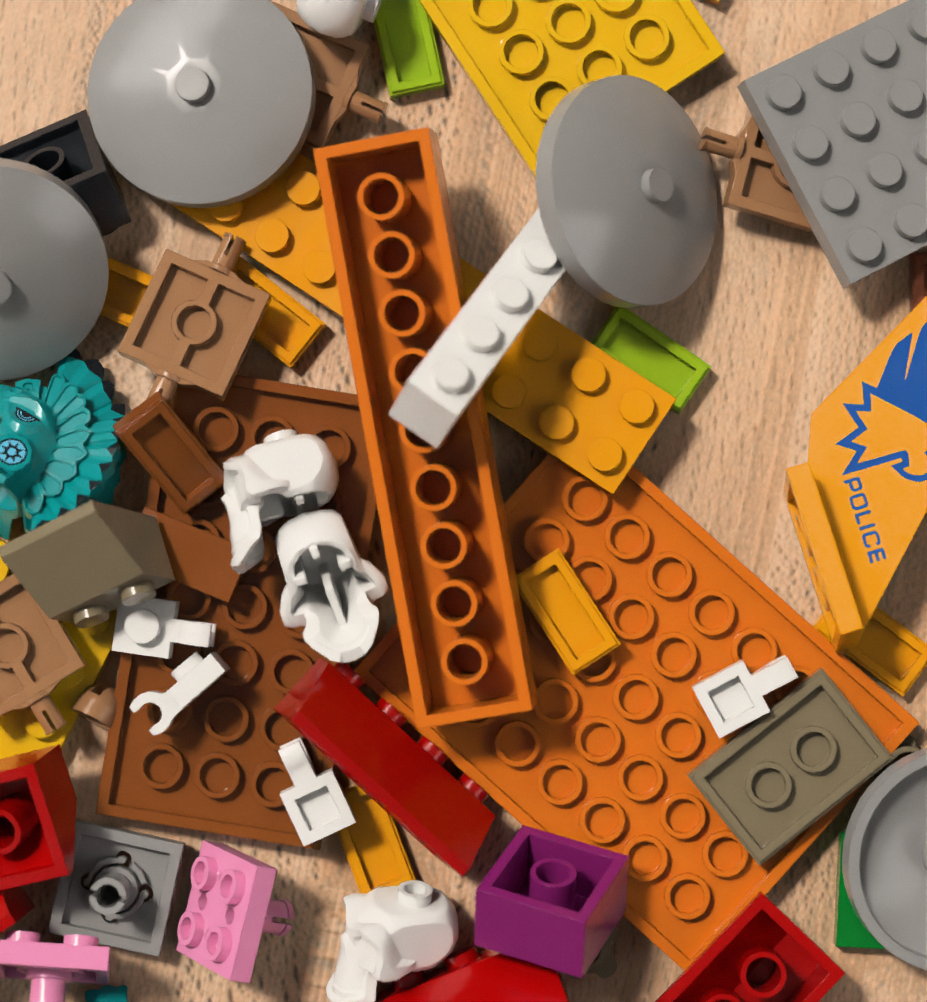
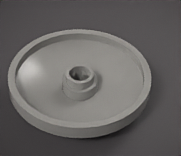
M135 0L113 21L97 47L89 73L87 89L88 110L94 134L102 151L115 169L129 182L146 194L169 204L190 208H214L230 205L257 194L279 178L291 165L300 152L312 124L316 102V81L311 58L303 39L285 14L270 0Z
M629 75L601 78L582 84L568 93L549 116L540 139L536 160L538 207L544 230L558 260L573 280L590 295L606 304L627 309L662 304L684 293L698 278L707 262L713 245L717 223V193L713 169L708 153L698 150L699 142L702 139H700L701 136L697 128L678 102L662 88L642 78Z
M0 158V381L40 372L59 362L77 348L94 327L101 313L108 289L109 268L101 230L83 199L61 179L43 169L24 162Z
M927 748L915 751L901 758L884 770L868 786L852 812L846 828L842 851V873L845 889L851 906L861 924L890 953L924 970H927Z

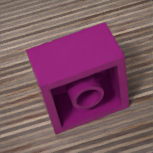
M523 825L476 889L474 945L541 965L560 973L583 978L626 911L629 856Z

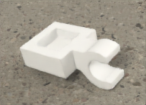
M153 598L138 605H123L117 609L112 651L169 659L172 658L174 642L200 647H214L217 624L178 619L180 601Z
M196 651L171 673L177 681L176 684L166 692L152 690L140 694L133 700L130 709L135 713L143 708L146 703L157 704L161 709L162 717L149 731L153 736L158 735L172 725L174 718L179 712L192 703L231 668L216 651L210 653L204 659Z
M785 655L765 664L751 674L741 659L692 685V689L718 737L721 738L770 712L763 695L798 678Z
M301 737L281 745L278 752L294 785L282 790L280 797L303 846H307L356 823L357 818L333 767L317 774Z

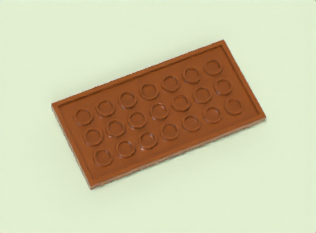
M240 375L235 376L224 401L195 388L177 387L169 405L223 471L224 462L231 457L243 455L246 450L254 445L264 443L263 440L266 436L280 430L293 429L297 431V435H317L325 441L337 461L339 482L331 500L316 510H334L340 513L361 558L368 561L377 503L357 394ZM150 476L146 507L231 541L229 518L221 500V497L225 495L224 485L187 514L183 515L153 477ZM296 516L282 517L274 523L262 527L265 549L264 557L260 562L242 574L231 603L176 581H172L155 590L156 596L154 598L180 601L178 619L217 624L214 647H200L174 642L172 658L169 659L121 653L114 695L117 700V709L114 721L108 732L95 814L309 849H321L323 838L303 846L280 797L282 790L294 785L278 752L281 745L301 737L317 774L332 767L334 769L335 767L328 758L274 710L277 704L319 658L333 666L337 663L329 660L309 646L303 636L305 627H285L279 612L281 595L286 581L280 564L275 537L278 529ZM196 651L203 659L216 651L231 669L179 712L167 730L153 736L149 730L162 717L160 707L155 703H146L143 708L133 713L130 709L133 700L147 691H168L177 683L171 673ZM347 662L346 664L351 667V662Z

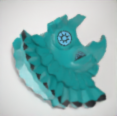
M74 349L59 361L58 372L52 375L48 387L41 386V380L28 378L15 382V387L0 384V536L4 539H9L14 519L23 517L24 531L28 533L91 500L109 505L113 504L114 488L120 482V466L127 457L124 442L115 433L112 425L126 416V408L123 403H113L114 385L110 381H102L104 378V368L100 361L95 359L83 361L77 349Z

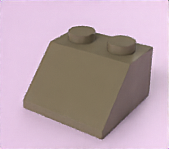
M94 500L0 546V558L45 614L53 620L75 623L77 628H89L99 625L109 619L108 612L123 605L132 606L147 602L156 596V589L175 580L156 517Z

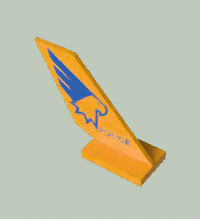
M927 296L811 413L808 462L786 468L783 495L835 653L858 646L870 618L927 512Z

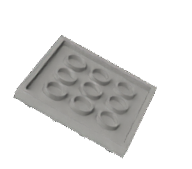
M908 0L744 80L737 86L843 289L927 246V0Z

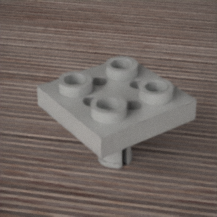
M76 819L73 872L69 875L59 878L48 933L61 936H94L99 938V944L159 957L164 945L186 842ZM126 851L131 855L130 865L123 866L118 864L125 863L128 859L125 855L116 857L118 852ZM89 873L88 877L85 878L84 884H83V876H84V874ZM94 876H96V877H95V880H94V882H93V884H92V887H91V888L86 887V886H89V885L92 883V881H93V879H94ZM148 885L152 888L153 896L151 899L145 900L149 895L147 889L143 890L139 897L140 886Z

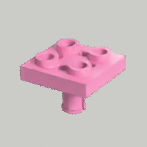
M202 840L199 857L195 859L191 869L192 886L186 911L178 923L176 951L229 981L250 983L262 932L272 933L276 936H285L292 927L289 923L278 922L277 918L293 920L294 911L291 902L284 899H270L277 869L223 843Z
M13 930L5 932V940L0 939V978L31 980L29 1002H65L66 983L108 985L110 947L99 946L98 937L65 935L63 944L44 943L40 941L41 934Z

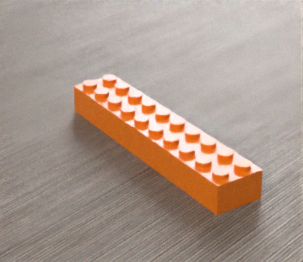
M424 127L313 149L417 729L531 711L538 703V695L483 387H481L437 449L388 415L407 380L467 303L438 135L431 128Z

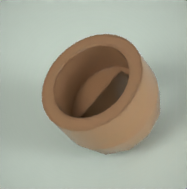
M103 683L87 686L79 695L72 710L76 713L79 712L78 715L88 722L109 731L117 709V700L114 697L115 688H107V685Z

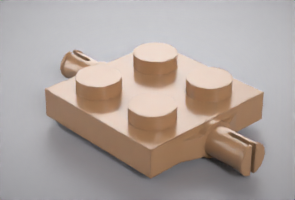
M271 1L285 14L298 31L309 52L316 81L315 111L304 143L315 148L328 146L337 124L349 111L379 125L383 119L381 113L385 115L388 103L358 91L359 77L372 51L371 46L351 36L334 38L320 34L310 28L296 11Z
M747 109L743 127L736 137L712 130L709 127L704 128L700 137L703 140L699 142L698 150L723 156L730 160V177L722 204L723 207L814 234L749 109Z
M225 232L212 262L208 260H191L169 249L165 250L118 348L120 356L147 367L157 377L147 399L159 391L170 404L177 387L195 388L224 401L271 302V295L244 283L233 272L236 262L244 246L247 244L242 238L236 236L234 240L233 234Z
M12 574L0 582V717L11 710L30 706L47 736L67 724V721L64 720L49 694L56 689L63 679L88 664L63 622L50 619L15 575Z

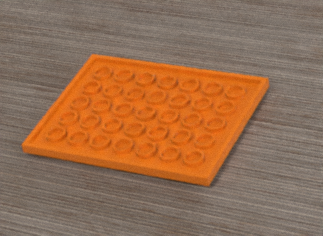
M548 454L503 504L516 575L559 548L621 645L575 675H572L520 595L538 695V703L534 709L417 729L398 622L354 671L364 679L365 684L398 710L407 719L409 724L437 746L449 760L476 782L519 823L628 855L626 911L623 916L679 967L685 970L760 891L766 895L868 781L866 780L759 866L686 775L748 724L719 738L692 689V685L741 659L751 674L765 664L785 655L788 657L798 678L763 695L768 708L818 668H822L890 754L897 749L920 722L842 652L835 653L833 644L637 468L632 466L615 494L611 495Z

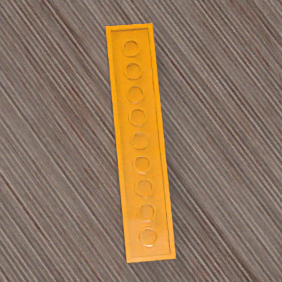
M298 153L291 165L273 183L242 201L214 208H190L170 204L222 239L225 232L233 234L234 240L236 236L242 238L247 243L242 250L243 253L343 318L316 164L301 153ZM460 258L468 301L487 275ZM537 309L482 386L486 409L489 415L611 495L615 494L676 401L675 397L540 309Z

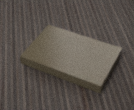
M818 668L769 707L770 712L753 720L686 774L759 866L894 759L822 668Z

